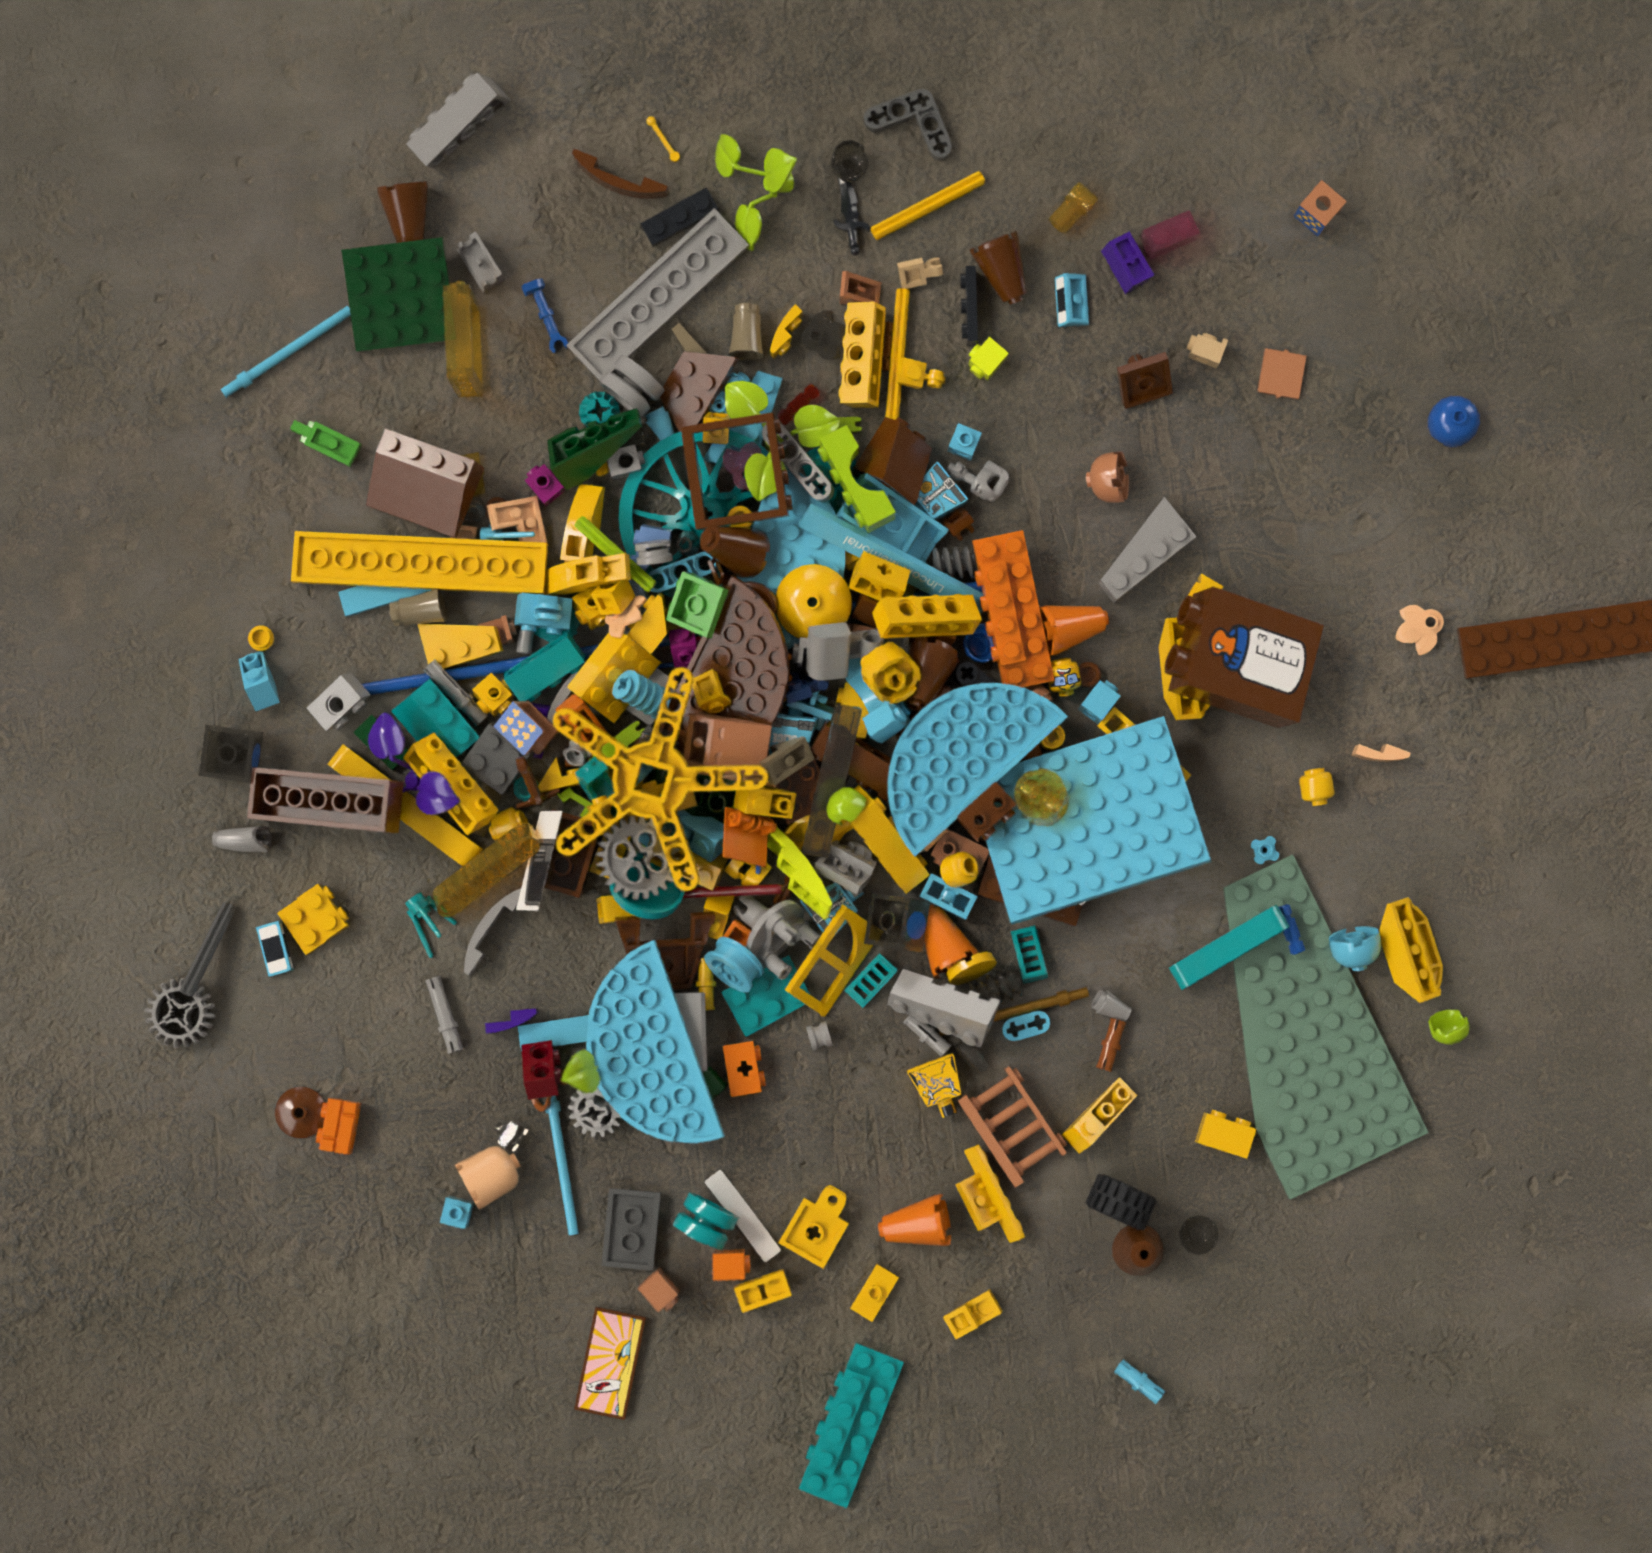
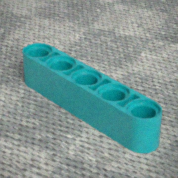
M1276 904L1169 967V970L1180 989L1184 990L1285 931L1290 926Z

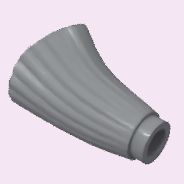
M265 826L224 829L213 832L212 844L213 847L232 851L269 852L272 846V833L270 828Z

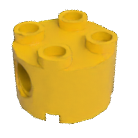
M887 642L882 646L876 647L861 659L862 679L880 701H889L891 704H896L908 699L917 689L915 685L917 680L920 682L921 677L919 667L904 649L897 646L894 642Z

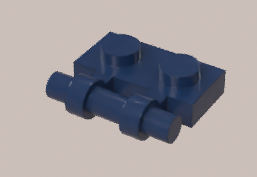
M791 672L792 681L788 682L785 697L788 704L813 697L812 693L828 688L829 680H815L809 674L805 675L804 672Z

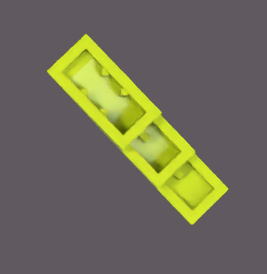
M777 827L774 833L768 834L767 847L778 856L776 867L790 878L788 889L824 920L828 919L832 908V901L823 882L798 847Z

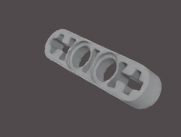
M780 424L782 433L778 435L784 440L781 443L784 445V451L788 446H795L797 449L796 455L791 459H782L783 463L814 499L819 502L829 501L833 497L834 486L789 431ZM765 425L762 430V436L769 445L767 425ZM805 464L811 465V475L806 478L801 477L800 468ZM815 479L822 486H826V493L824 495L818 493V488L812 483Z

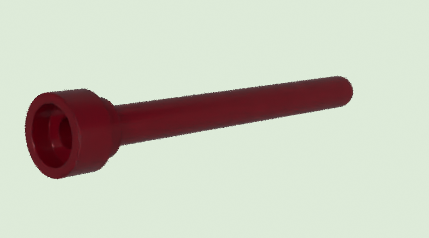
M780 884L715 887L713 891L705 887H696L685 891L683 898L781 894L783 886Z

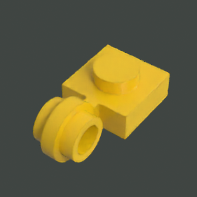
M903 357L899 361L896 384L921 389L923 382L927 381L928 387L942 388L946 378L944 377V372L931 369L929 374L925 373L927 363Z

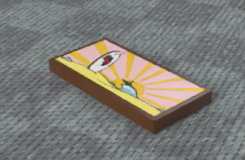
M595 1307L574 1410L625 1420L646 1321L645 1316Z

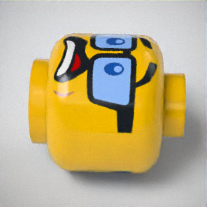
M1071 658L1052 660L1051 665L1055 681L1048 682L1049 690L1059 692V696L1073 695L1074 689L1081 685L1078 664L1071 661Z

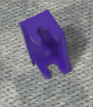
M1130 231L1109 241L1101 250L1125 295L1133 291L1138 285H1144L1154 276Z

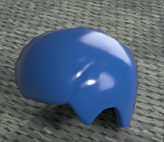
M980 623L973 635H964L963 648L966 655L974 662L986 663L993 660L990 648L994 644L992 636L988 637L985 623Z

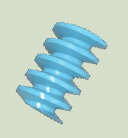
M628 670L616 679L612 694L616 699H621L622 702L628 703L629 706L635 707L638 711H643L644 714L657 719L666 688L645 678L636 671Z

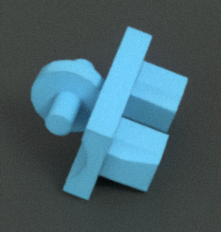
M820 691L812 693L813 697H809V699L806 698L791 704L787 703L789 715L803 716L804 712L818 718L816 730L819 731L827 719L831 721L835 708L825 705L828 697L820 695Z

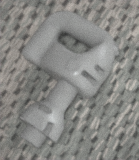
M960 461L956 465L950 463L946 470L950 473L952 480L965 481L972 485L970 491L973 494L990 502H994L1001 496L1009 482L1008 472L991 461L986 462L977 477L969 473L965 465ZM995 476L999 477L996 485L991 489L988 484Z

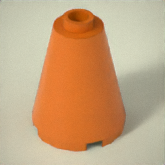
M1044 605L1039 607L1049 656H1055L1105 631L1106 625L1109 624L1108 614L1100 606Z
M933 904L921 910L926 920V928L922 936L934 979H940L939 974L944 972L947 975L948 970L959 961L965 960L967 962L971 960L974 954L979 953L943 908L935 907Z
M943 1195L931 1196L883 1216L882 1222L878 1223L880 1237H884L886 1242L950 1245L951 1235L946 1236V1230L951 1228L946 1201L941 1200Z

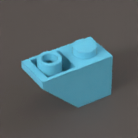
M263 651L250 653L238 659L244 689L255 711L280 703L277 687Z
M679 816L692 852L709 862H712L723 853V823L713 817ZM672 823V831L669 834V836H672L676 833V826L674 823Z

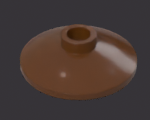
M308 1087L289 1089L281 1095L275 1107V1118L278 1126L285 1134L294 1138H307L316 1134L318 1128H322L325 1118L321 1117L324 1100L318 1092ZM297 1108H301L304 1111V1115L301 1118L295 1115Z

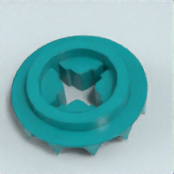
M594 391L585 396L579 407L580 419L586 427H588L589 422L597 421L600 424L606 422L610 416L620 413L616 399L607 392ZM597 401L601 408L609 409L602 413V421H600L597 414L590 413L596 410L595 405H597Z

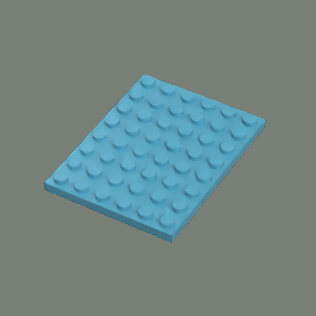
M1164 716L1019 762L997 781L998 785L1016 803V808L1014 809L1016 814L1007 823L1004 824L1001 821L994 828L997 831L986 843L1012 925L1211 862ZM995 803L994 806L999 808L1002 804Z

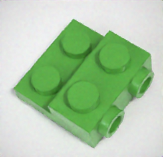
M682 571L681 576L677 580L676 591L668 606V614L665 620L703 637L712 638L728 589L694 573Z

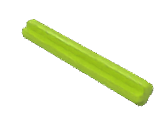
M582 516L576 521L575 527L605 555L611 556L624 553L586 517ZM630 558L631 578L645 591H651L655 587L656 581Z

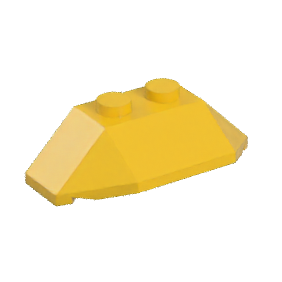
M1177 617L1165 619L1158 647L1163 695L1176 721L1201 719L1210 705L1168 691L1172 675L1165 673V661L1172 646L1175 644L1180 645L1184 626L1178 625Z
M1409 897L1387 904L1379 932L1381 945L1394 983L1419 1003L1441 996L1440 986L1442 983L1443 964L1427 917L1417 906L1412 904Z

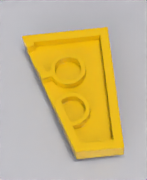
M417 624L428 664L435 659L444 670L504 651L496 626Z

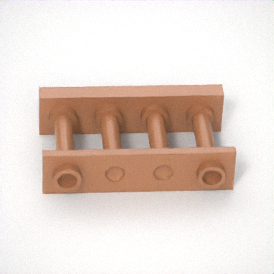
M1007 1066L1004 1068L1008 1075L1006 1078L976 1098L971 1097L969 1099L967 1095H964L957 1101L1016 1188L1024 1182L1021 1176L1024 1175L1025 1170L1056 1149L1060 1155H1065L1064 1147L1067 1144L1060 1133L1056 1135L1053 1133L1021 1085L1024 1079L1016 1068L1011 1070ZM1012 1085H1015L1022 1098L991 1119L986 1118L983 1120L978 1113L981 1110V1106ZM1029 1106L1037 1119L1005 1141L1001 1139L997 1142L992 1135L996 1131L995 1128ZM1043 1128L1051 1141L1017 1163L1015 1161L1011 1163L1006 1156L1010 1153L1009 1150Z

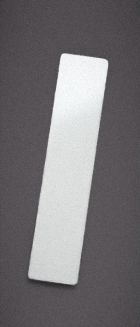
M721 1170L705 1181V1184L722 1206L739 1217L736 1223L764 1262H767L781 1251Z

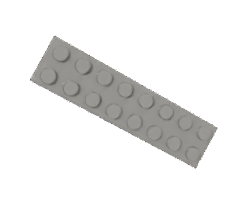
M714 208L566 345L567 348L600 381L607 372L614 373L616 371L614 363L621 355L630 358L749 248V244Z

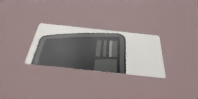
M541 811L539 814L517 910L537 911L539 909L562 811Z

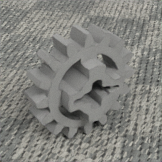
M599 1088L591 1094L583 1093L577 1089V1093L574 1092L570 1098L572 1101L568 1105V1109L574 1111L571 1112L569 1118H576L577 1121L574 1127L576 1128L581 1125L583 1127V1134L589 1130L592 1137H595L597 1132L602 1137H605L608 1131L613 1133L617 1128L616 1126H619L622 1122L620 1114L605 1100ZM586 1097L584 1106H581L582 1099ZM612 1112L611 1119L607 1121L608 1114Z

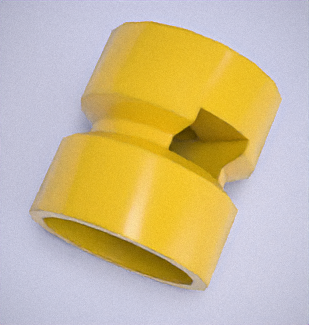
M732 859L724 871L735 880L740 878L742 886L760 885L772 869V866L766 863V867L761 866V873L756 874V865L747 863L751 867L746 873L742 869L745 862Z

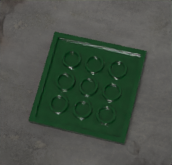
M443 237L341 250L356 352L457 339Z

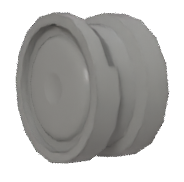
M669 539L634 544L635 551H638L639 556L636 558L637 565L658 564L673 560L672 554L669 553V547H671Z

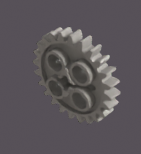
M632 815L629 816L627 824L624 819H620L619 828L614 824L610 826L612 834L603 833L607 841L598 842V845L604 848V850L596 853L597 856L603 858V861L596 865L605 869L599 875H608L609 879L605 885L614 883V893L623 889L622 895L624 898L630 892H632L634 900L638 899L639 893L642 894L644 899H648L649 891L654 896H657V887L666 890L667 886L664 882H674V879L670 876L671 870L653 820L650 818L645 823V818L639 816L636 822ZM666 830L664 833L669 835L672 830ZM642 833H646L650 837V844L647 847H643L639 843V836ZM628 836H631L635 850L629 843ZM619 844H623L627 848V855L624 858L616 855L615 850ZM673 848L671 851L673 858L676 860H681L674 857V854L679 852L680 848ZM636 852L642 853L644 856L641 858V863L633 860ZM653 856L658 857L661 861V867L658 871L650 867V860ZM642 865L644 866L645 870H646V871L648 872V874H649V878H648V879H647V878L645 877V875H644V870H643V868H642ZM630 867L635 868L638 872V878L635 882H631L627 878L626 874Z

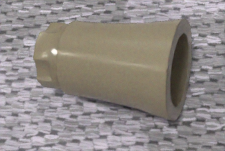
M751 303L735 305L732 338L728 356L737 357L739 360H758L764 357L759 305Z
M439 589L400 598L399 601L389 603L390 616L394 626L447 621L445 601L442 591Z

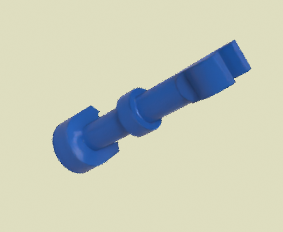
M539 278L523 284L521 288L525 297L533 294L540 311L538 313L539 318L544 321L551 338L549 348L555 354L554 344L561 341L565 349H567L566 345L568 342L565 337L559 334L553 319V309L549 308L542 291L546 285L543 278Z

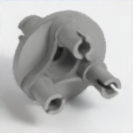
M741 896L739 900L748 909L744 907L741 910L738 906H734L733 911L736 916L740 917L752 929L746 948L756 956L763 968H768L779 979H785L790 974L792 968L782 961L778 955L788 946L795 945L793 940L798 942L801 939L812 949L821 935L809 927V923L804 919L802 907L793 900L782 901L767 909L763 904L754 899L753 896Z

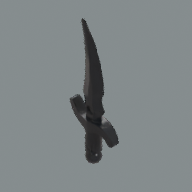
M835 165L834 168L841 192V212L846 222L840 223L834 220L833 223L839 230L848 232L850 253L856 256L860 253L857 230L866 229L870 232L871 228L867 223L858 221L860 213L856 208L857 198L852 183L841 168Z

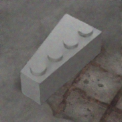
M480 73L469 75L463 81L464 86L458 92L451 93L445 100L446 104L440 110L433 111L427 118L428 122L422 128L419 127L411 133L410 140L406 145L425 166L435 168L459 146L457 143L459 139L465 140L476 132L475 129L478 122L488 121L495 115L493 112L495 107L500 103L505 106L511 101L492 78Z
M1165 497L1098 583L1113 603L1127 594L1196 538V535Z
M902 969L890 992L887 1005L891 1006L896 1012L906 1013L915 1017L922 1024H930L938 1028L946 1035L956 1036L967 1045L981 1048L993 1024L1000 1000L991 998L989 1002L979 999V993L970 991L967 995L958 992L954 985L948 983L937 985L933 978Z

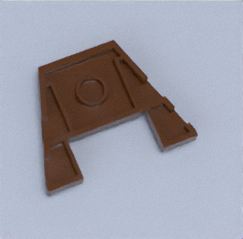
M713 911L691 913L690 938L655 940L673 990L690 989L701 960L702 949L709 938L708 933L711 924H714L716 914ZM615 917V923L626 955L650 942L640 941L639 917Z

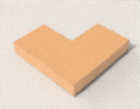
M537 496L487 505L492 531L516 526L517 532L535 533L534 537L519 538V541L547 543Z

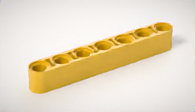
M344 744L341 745L328 762V765L342 776L391 780ZM408 792L403 793L400 820L468 870L483 849L439 815H429L422 812L417 806L416 798Z

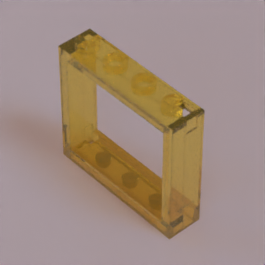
M457 281V283L443 286L447 379L458 398L481 397L484 394L480 306L470 285H465L463 281Z

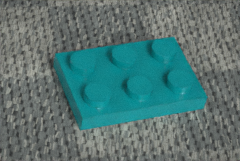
M789 955L781 959L792 968L790 974L785 979H779L768 968H764L763 975L760 978H754L752 981V988L749 992H740L731 987L721 992L745 1037L805 1005L785 991V988L797 972ZM803 982L799 988L810 994Z

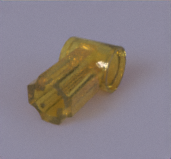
M1078 182L1066 195L1065 201L1048 218V221L1057 231L1065 234L1081 215L1084 216L1095 205L1099 198L1081 182Z

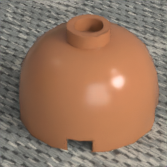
M1122 451L1100 455L1092 463L1090 472L1086 473L1087 486L1092 487L1093 493L1099 500L1117 503L1125 502L1124 500L1128 498L1129 475H1125L1123 467H1127V462Z

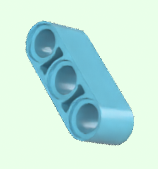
M700 552L649 572L648 575L651 577L655 574L662 575L665 581L663 587H654L651 591L659 593L676 587L679 578L676 576L675 570L679 565L686 566L689 573H694L701 577L711 574V569L707 571L701 569L699 560L703 556H708L711 559L713 557L706 552Z

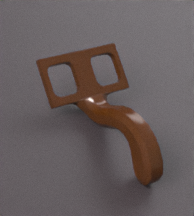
M710 559L708 564L716 584H722L726 588L734 573L730 570L728 572L726 567L716 559ZM714 563H716V565H717V567H718V570H719V572H720L721 578L718 577V574H717L716 569H715V567H714ZM745 582L761 596L775 614L778 605L776 597L770 588L758 582Z
M523 756L516 758L517 769L522 774L531 795L529 800L516 804L517 809L522 810L532 805L542 804L545 800L557 796L558 793H562L560 788L547 793L541 792L526 758Z

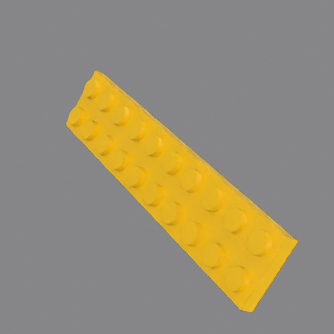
M295 531L291 582L545 595L548 544L543 542Z

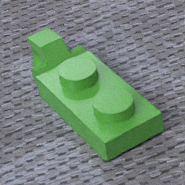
M294 420L290 428L292 432L302 436L300 442L304 443L305 446L350 468L362 446L361 443L316 421H309L306 426Z

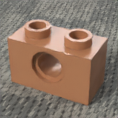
M660 1267L638 1287V1290L657 1312L662 1309L667 1312L678 1302L679 1288Z

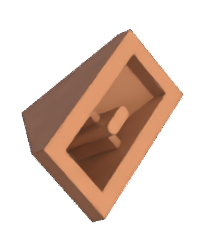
M843 271L840 304L847 305V303L876 302L879 304L881 282Z

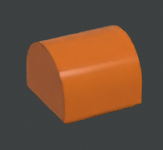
M735 918L723 937L733 939L746 947L752 929Z

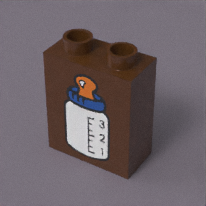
M1216 587L1194 593L1193 597L1190 595L1186 596L1181 603L1177 616L1178 625L1184 626L1180 645L1175 644L1172 646L1165 661V673L1172 675L1168 691L1276 728L1299 723L1324 625Z

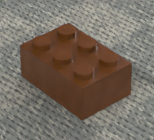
M562 812L544 888L581 899L600 836L594 838L572 855L562 854L559 852L556 844L558 837L582 819L581 817ZM586 820L583 825L584 830L589 834H594L591 820ZM579 833L571 839L565 836L566 842L564 846L566 848L571 846L574 849L573 843L581 838Z

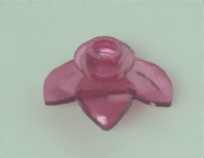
M753 441L745 444L740 452L726 448L723 453L724 468L733 475L735 485L743 490H748L746 480L742 477V474L745 473L746 462L753 454H762L760 447Z

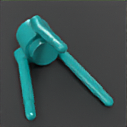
M419 892L411 897L405 905L409 909L407 914L413 921L428 957L433 958V953L417 917L419 919L423 918L438 938L442 935L428 916L431 912L430 906L451 924L456 925L457 921L438 906L430 895L425 898L422 892Z

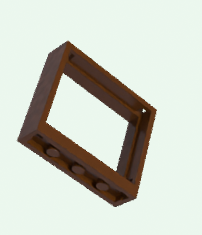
M773 413L681 427L696 530H705L711 526L725 527L789 517V511L793 510L791 495H786L785 485H789L787 469L782 470L781 460L785 459L784 445L778 443L777 434L782 433L779 418L775 419ZM766 423L779 509L707 520L694 434Z

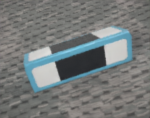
M1064 273L1056 276L1055 291L1058 326L1089 325L1086 275Z
M275 921L256 927L268 976L272 977L294 971L282 921Z

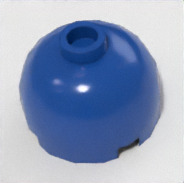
M1449 396L1441 399L1434 405L1428 416V429L1431 436L1446 447H1459L1467 444L1476 435L1480 426V414L1477 407L1469 399L1462 396Z

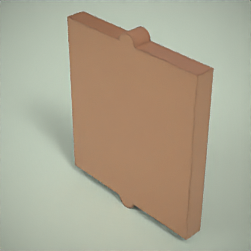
M1265 348L1257 392L1275 395L1277 399L1286 397L1298 400L1306 356L1289 353L1288 350L1278 351Z

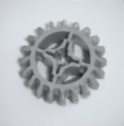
M184 978L180 979L179 986L176 979H171L170 988L166 983H161L163 992L157 989L152 991L157 999H147L148 1003L153 1004V1008H145L146 1013H152V1017L146 1018L145 1022L154 1023V1026L149 1028V1032L158 1030L159 1032L155 1039L161 1040L165 1036L164 1045L169 1046L173 1040L174 1048L180 1047L181 1040L184 1047H190V1039L195 1044L199 1043L197 1034L202 1037L208 1035L203 1027H213V1024L207 1022V1018H215V1014L208 1013V1009L214 1008L215 1004H206L205 1002L211 998V995L201 996L205 987H198L192 996L195 1000L186 1004L181 1003L174 996L173 993L181 991L180 988L185 980ZM167 999L169 1012L161 1019V1008ZM199 1007V1019L193 1028L191 1014ZM176 1008H188L185 1010V1014H182L184 1018H173L175 1012H177ZM176 1022L187 1033L178 1035L169 1031L165 1026Z

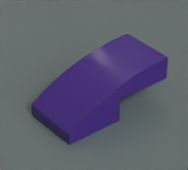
M538 1009L510 1011L511 1021L485 1023L486 1033L505 1031L524 1024L538 1014Z

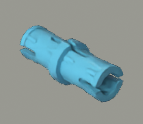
M1124 1359L1114 1371L1115 1374L1127 1381L1135 1392L1138 1390L1154 1404L1165 1393V1390L1147 1378L1148 1375L1146 1373L1139 1372Z

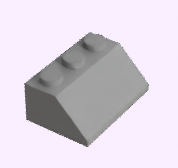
M675 993L701 1070L707 1071L705 993Z

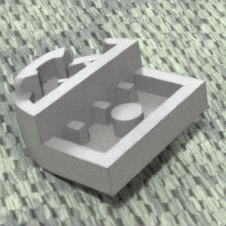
M836 840L830 843L828 851L815 863L814 870L825 879L832 880L843 886L847 891L858 894L870 882L877 861H873L872 852L867 847L854 841H850L848 845L839 844V841Z

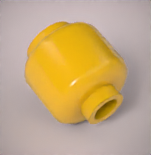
M1324 768L1305 770L1304 775L1299 778L1302 799L1307 802L1311 801L1312 806L1328 804L1327 799L1335 794L1332 774L1325 771Z
M509 807L495 814L491 820L489 832L495 841L498 840L502 844L508 845L526 835L529 823L521 810Z
M964 851L949 855L942 860L940 865L941 877L948 886L953 888L971 884L978 876V863L971 854Z

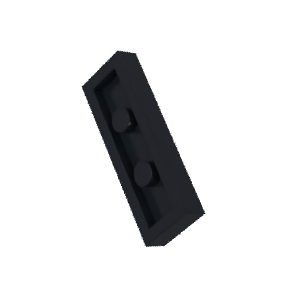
M707 187L640 223L652 247H655L697 224L714 208L717 211L719 209Z
M965 266L964 274H960V289H965V299H961V314H966V324H961L962 339H966V346H976L978 342L976 266Z

